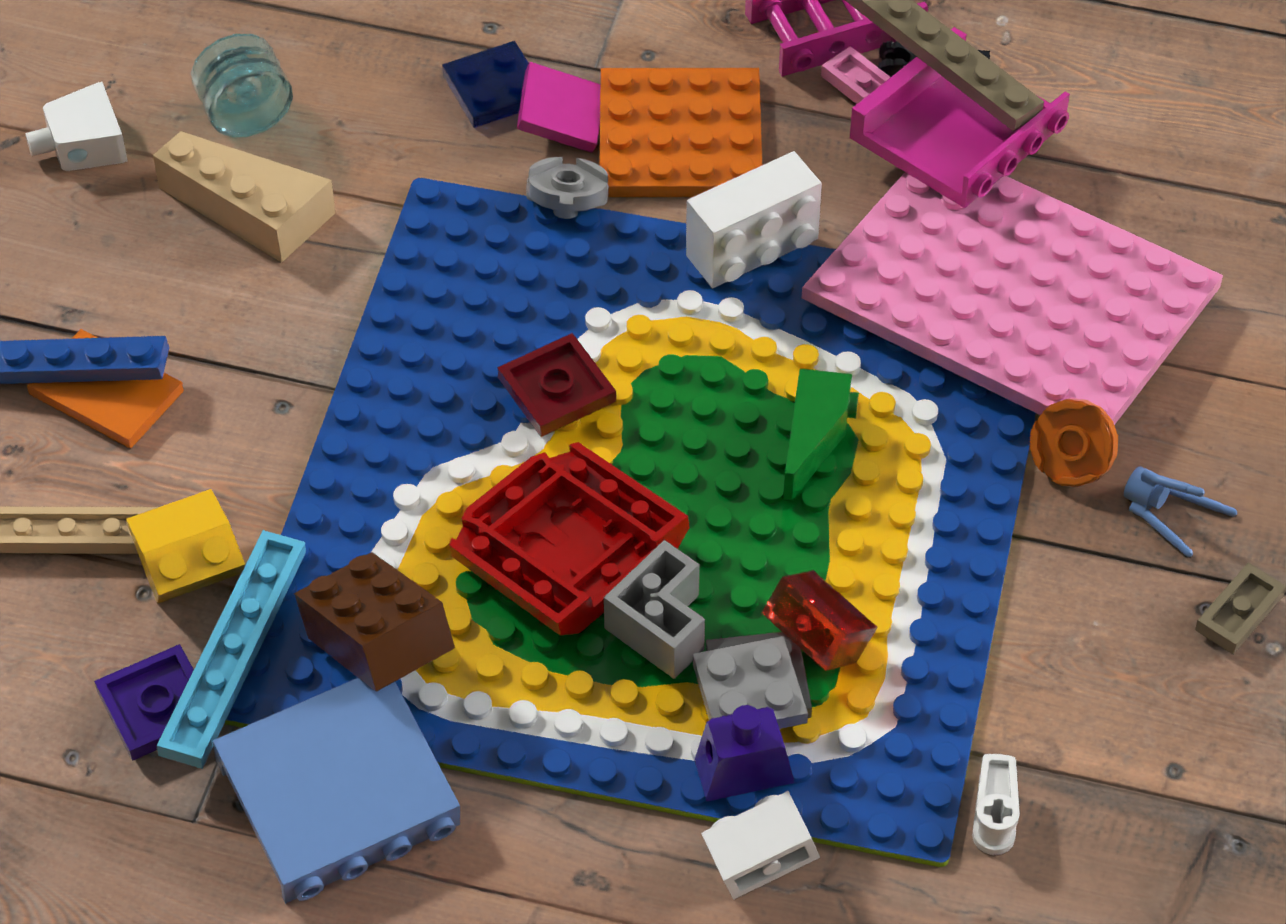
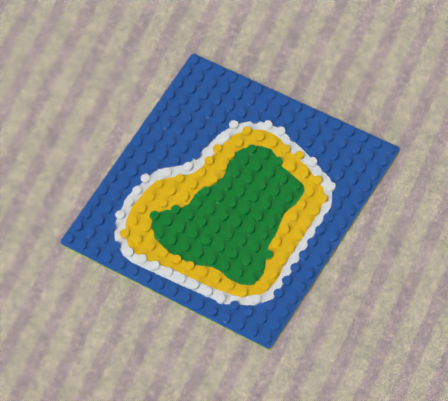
M417 178L413 180L281 533L282 536L304 541L306 548L305 556L224 724L243 728L358 678L308 639L294 593L309 586L314 579L328 576L347 566L352 559L373 552L443 603L455 648L395 681L441 768L716 822L726 816H737L753 808L764 797L780 795L789 791L815 843L935 867H944L950 860L1030 448V432L1035 422L1036 413L803 300L802 287L836 249L815 245L798 248L778 257L768 265H761L742 274L734 281H727L712 289L686 256V223L600 208L578 211V215L574 218H559L554 215L553 209L530 201L524 195ZM573 333L616 390V402L540 437L498 379L497 367ZM809 369L852 374L851 392L859 393L856 419L847 418L845 436L794 499H783L785 468L799 370ZM579 442L688 515L690 528L678 550L700 564L699 596L688 607L705 619L704 650L702 652L706 651V640L798 631L812 705V716L808 718L806 724L780 729L794 783L706 802L695 765V756L709 718L693 667V661L673 679L604 628V613L578 634H557L451 556L449 544L451 539L454 538L456 540L463 526L461 518L466 508L530 457L546 452L549 458L570 452V444Z

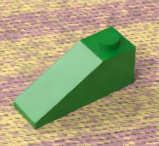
M809 369L799 370L785 468L783 499H794L845 436L847 418L856 419L859 393L851 392L852 374Z

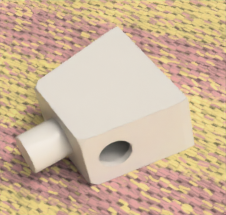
M103 82L95 83L46 103L43 107L47 127L25 133L32 157L55 151L61 169L65 171L128 162L122 132Z

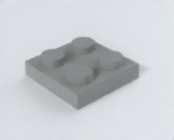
M784 636L693 654V667L709 720L731 715L739 706L750 705L756 709L773 708L779 729L807 723V708Z

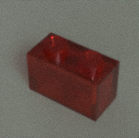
M814 570L782 577L762 611V614L825 671L857 663L878 628Z

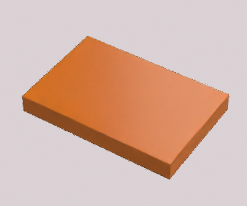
M80 329L71 339L98 337ZM166 373L163 374L162 379L27 384L29 395L130 449L184 392L182 382Z

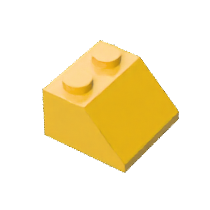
M212 489L126 519L157 604L241 574L245 567V562L231 525Z

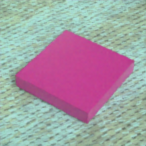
M529 62L525 70L517 129L593 153L597 146L600 127L601 84Z

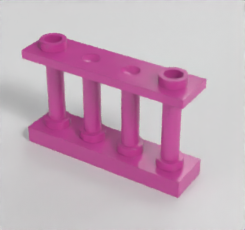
M834 0L745 1V15L749 22L755 24L769 19L782 41L780 43L779 73L782 77L823 65L850 46L861 54L880 48L883 42L886 43L891 40L896 42V40L845 0L841 1L854 22L835 28L820 5ZM925 1L917 3L928 12V6ZM805 9L818 33L798 38L785 15Z

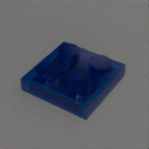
M515 41L442 64L443 76L473 128L519 113L525 70L529 63Z

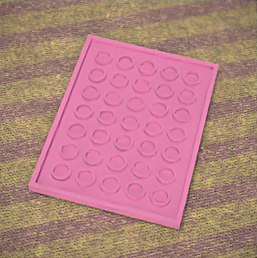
M905 172L802 287V299L1039 415L1051 404L1070 398L1085 399L1102 407L1115 425L1218 291L1223 275L1007 176H1003L994 183L984 197H978L966 208H963Z

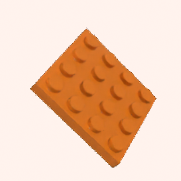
M601 68L600 166L608 174V197H694L762 166L759 68Z

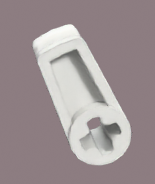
M985 754L982 758L972 837L977 848L984 853L1001 855L1008 852L1014 845L1016 826L1020 815L1016 759L1013 756L1003 754Z

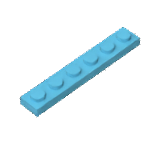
M265 530L262 531L157 744L158 756L203 769L213 748V740L218 738L305 556L306 548L304 541Z

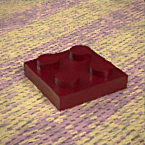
M573 333L497 367L498 379L540 437L616 402V390Z

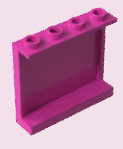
M955 27L951 29L966 41L967 34ZM916 57L852 108L849 138L963 208H966L978 197H984L990 191L992 185L1000 178L1009 176L1015 170L1018 163L1026 156L1035 154L1043 142L1054 133L1058 134L1064 129L1069 119L1067 109L1070 94L1065 91L1051 103L1042 99L1044 101L1043 110L1013 132Z

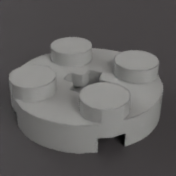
M563 157L546 158L534 163L530 167L526 184V197L528 200L536 202L541 206L553 209L554 215L559 218H574L578 215V211L589 210L607 203L609 190L608 174L600 165L586 159L576 158V165L563 164Z

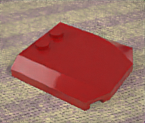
M579 442L569 445L570 452L551 458L544 452L526 460L466 508L461 518L463 526L457 539L452 538L449 544L451 556L559 635L578 634L604 613V597L664 540L678 549L690 528L688 515Z

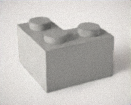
M664 540L604 597V628L675 679L693 661V654L704 650L705 619L688 607L699 596L700 564Z

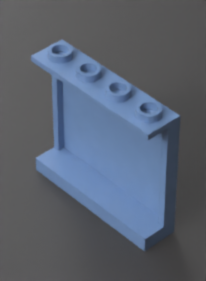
M356 678L213 740L216 762L222 775L228 776L281 885L282 898L285 904L295 899L299 901L308 900L318 895L324 889V886L341 878L344 881L355 879L362 875L368 869V866L385 858L387 861L399 859L406 855L412 849V846L427 839H430V841L441 840L450 835L456 826L460 825V804L396 682L376 692L361 679Z

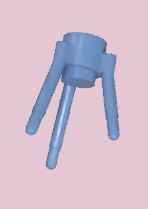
M1141 466L1133 471L1124 489V497L1132 501L1129 511L1142 517L1186 557L1193 555L1192 549L1152 514L1149 509L1152 507L1160 509L1170 494L1231 517L1237 515L1235 508L1204 497V489L1158 475Z

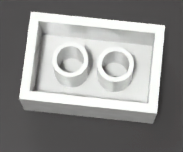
M793 151L688 199L686 212L687 258L713 289L727 281H734L742 274L761 265H768L778 257L795 249L810 245L818 239L821 181L796 152Z

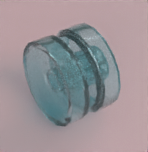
M233 34L218 39L207 46L195 59L190 73L192 85L199 100L203 103L204 111L210 123L219 133L230 137H249L265 132L284 117L289 111L293 100L292 86L285 72L280 67V62L273 48L264 38L254 34Z

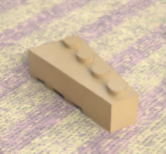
M182 131L153 155L159 189L281 263L336 213L332 180Z

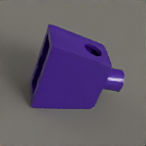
M742 705L736 708L731 715L712 718L706 722L695 756V765L706 802L794 783L786 748L773 708L756 709L750 705Z

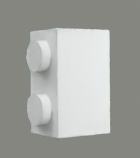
M789 791L780 795L764 797L753 808L737 816L723 817L716 821L710 829L701 833L733 900L820 858Z

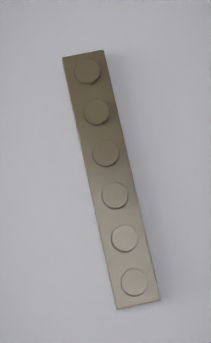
M845 0L1013 132L1043 110L1044 101L913 0Z

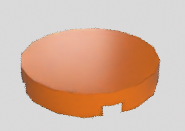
M1070 398L1049 405L1039 416L1038 420L1035 421L1030 432V451L1035 465L1042 473L1053 479V482L1061 486L1079 487L1099 480L1111 469L1118 453V434L1113 420L1102 407L1085 399Z

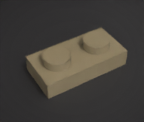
M1248 562L1197 620L1195 630L1234 655L1284 597L1286 586Z

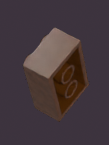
M373 552L352 559L347 566L328 576L314 579L309 586L294 593L308 639L376 692L455 648L443 603Z

